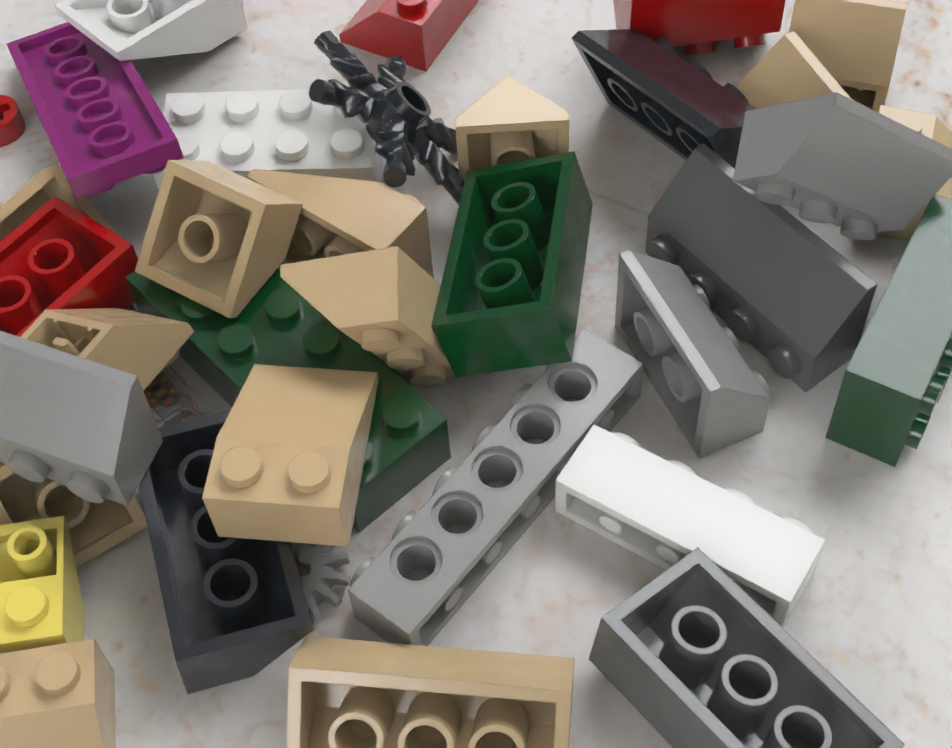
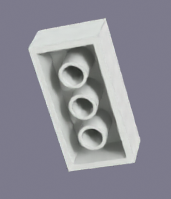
M309 89L166 93L163 116L178 139L184 156L180 160L210 161L245 178L253 169L382 183L383 157L375 152V145L377 143L366 130L367 123H362L357 116L344 118L341 109L312 101L309 97ZM165 169L153 174L158 190Z

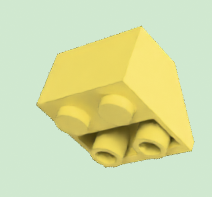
M58 516L0 525V654L84 640V605L66 518Z

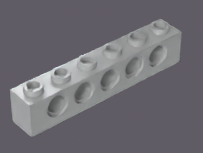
M583 328L575 337L572 361L546 365V370L533 385L530 383L523 385L512 399L509 411L496 426L490 424L480 432L472 446L470 455L458 468L450 467L441 475L433 489L432 497L418 512L411 511L401 519L393 532L392 541L377 558L369 557L357 568L348 589L355 618L388 643L428 646L554 499L555 480L593 424L611 432L640 398L643 363ZM578 398L581 400L576 402H570L563 399ZM532 438L546 440V442L541 444H530L525 441ZM495 480H503L510 483L502 488H492L486 485ZM455 524H467L472 527L470 530L459 534L446 531L447 528ZM415 569H427L433 572L429 577L419 581L404 578Z

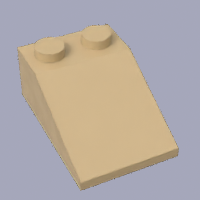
M253 169L246 176L247 179L303 203L284 261L295 263L398 246L434 279L427 209L414 196L408 193H399L385 184L376 181Z
M254 364L216 438L202 496L219 537L349 547L379 380L377 372Z

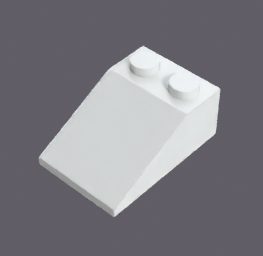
M63 0L54 5L59 16L119 61L209 52L247 29L243 0Z

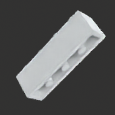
M593 424L555 480L556 512L666 570L698 547L782 628L816 570L825 543V539L813 534L804 523L789 517L781 518L755 505L744 493L732 488L723 489L697 476L686 464L677 460H665L641 448L630 436L620 432L611 433Z

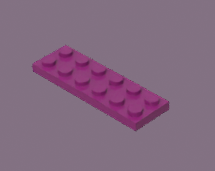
M69 22L6 43L75 199L88 194L98 195L105 193L119 182L140 174H154L164 170L168 160L184 158L177 137L131 60L119 61Z

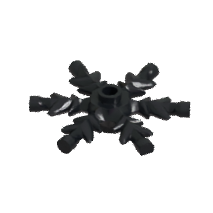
M330 30L322 32L315 39L314 44L330 59V65L340 73L350 87L336 79H329L328 82L316 79L309 89L310 99L322 105H331L341 109L344 118L357 116L362 123H367L366 130L377 143L375 145V152L386 159L383 179L388 186L400 187L406 182L407 175L415 176L416 169L413 161L416 158L419 164L423 165L432 176L436 184L442 185L459 205L464 180L459 175V169L439 149L442 148L450 154H457L456 130L445 126L442 118L432 120L429 117L431 108L426 99L404 80L406 61L400 56H392L386 61V66L384 64H377L379 77L376 81L374 75L367 71L356 54L350 52L339 42Z

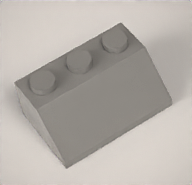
M838 92L746 111L733 182L756 191L755 197L759 201L774 205H789L798 209L799 217L804 220L817 223H831L841 227L840 234L847 238L874 240L878 232L903 230L952 177V149Z
M633 250L620 253L615 327L634 357L643 363V371L698 458L700 459L763 432L768 407L771 403L769 387L763 376L757 371L752 372L741 357L740 348L733 332L728 327L722 328L711 313L710 304L704 290L698 284L692 285L678 265Z
M0 331V462L7 464L12 471L27 480L42 483L45 478L63 483L75 495L89 502L102 503L104 499H108L128 506L163 442L138 376Z

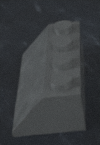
M703 143L694 149L648 215L645 252L648 256L680 266L691 284H698L704 290L710 304V309L726 322L734 336L741 341L749 342L768 359L771 367L778 375L785 379H791L807 393L852 358L860 342L877 283L782 206L759 201L755 197L756 191L733 182L735 168Z
M698 547L601 617L589 660L673 748H903L905 745Z

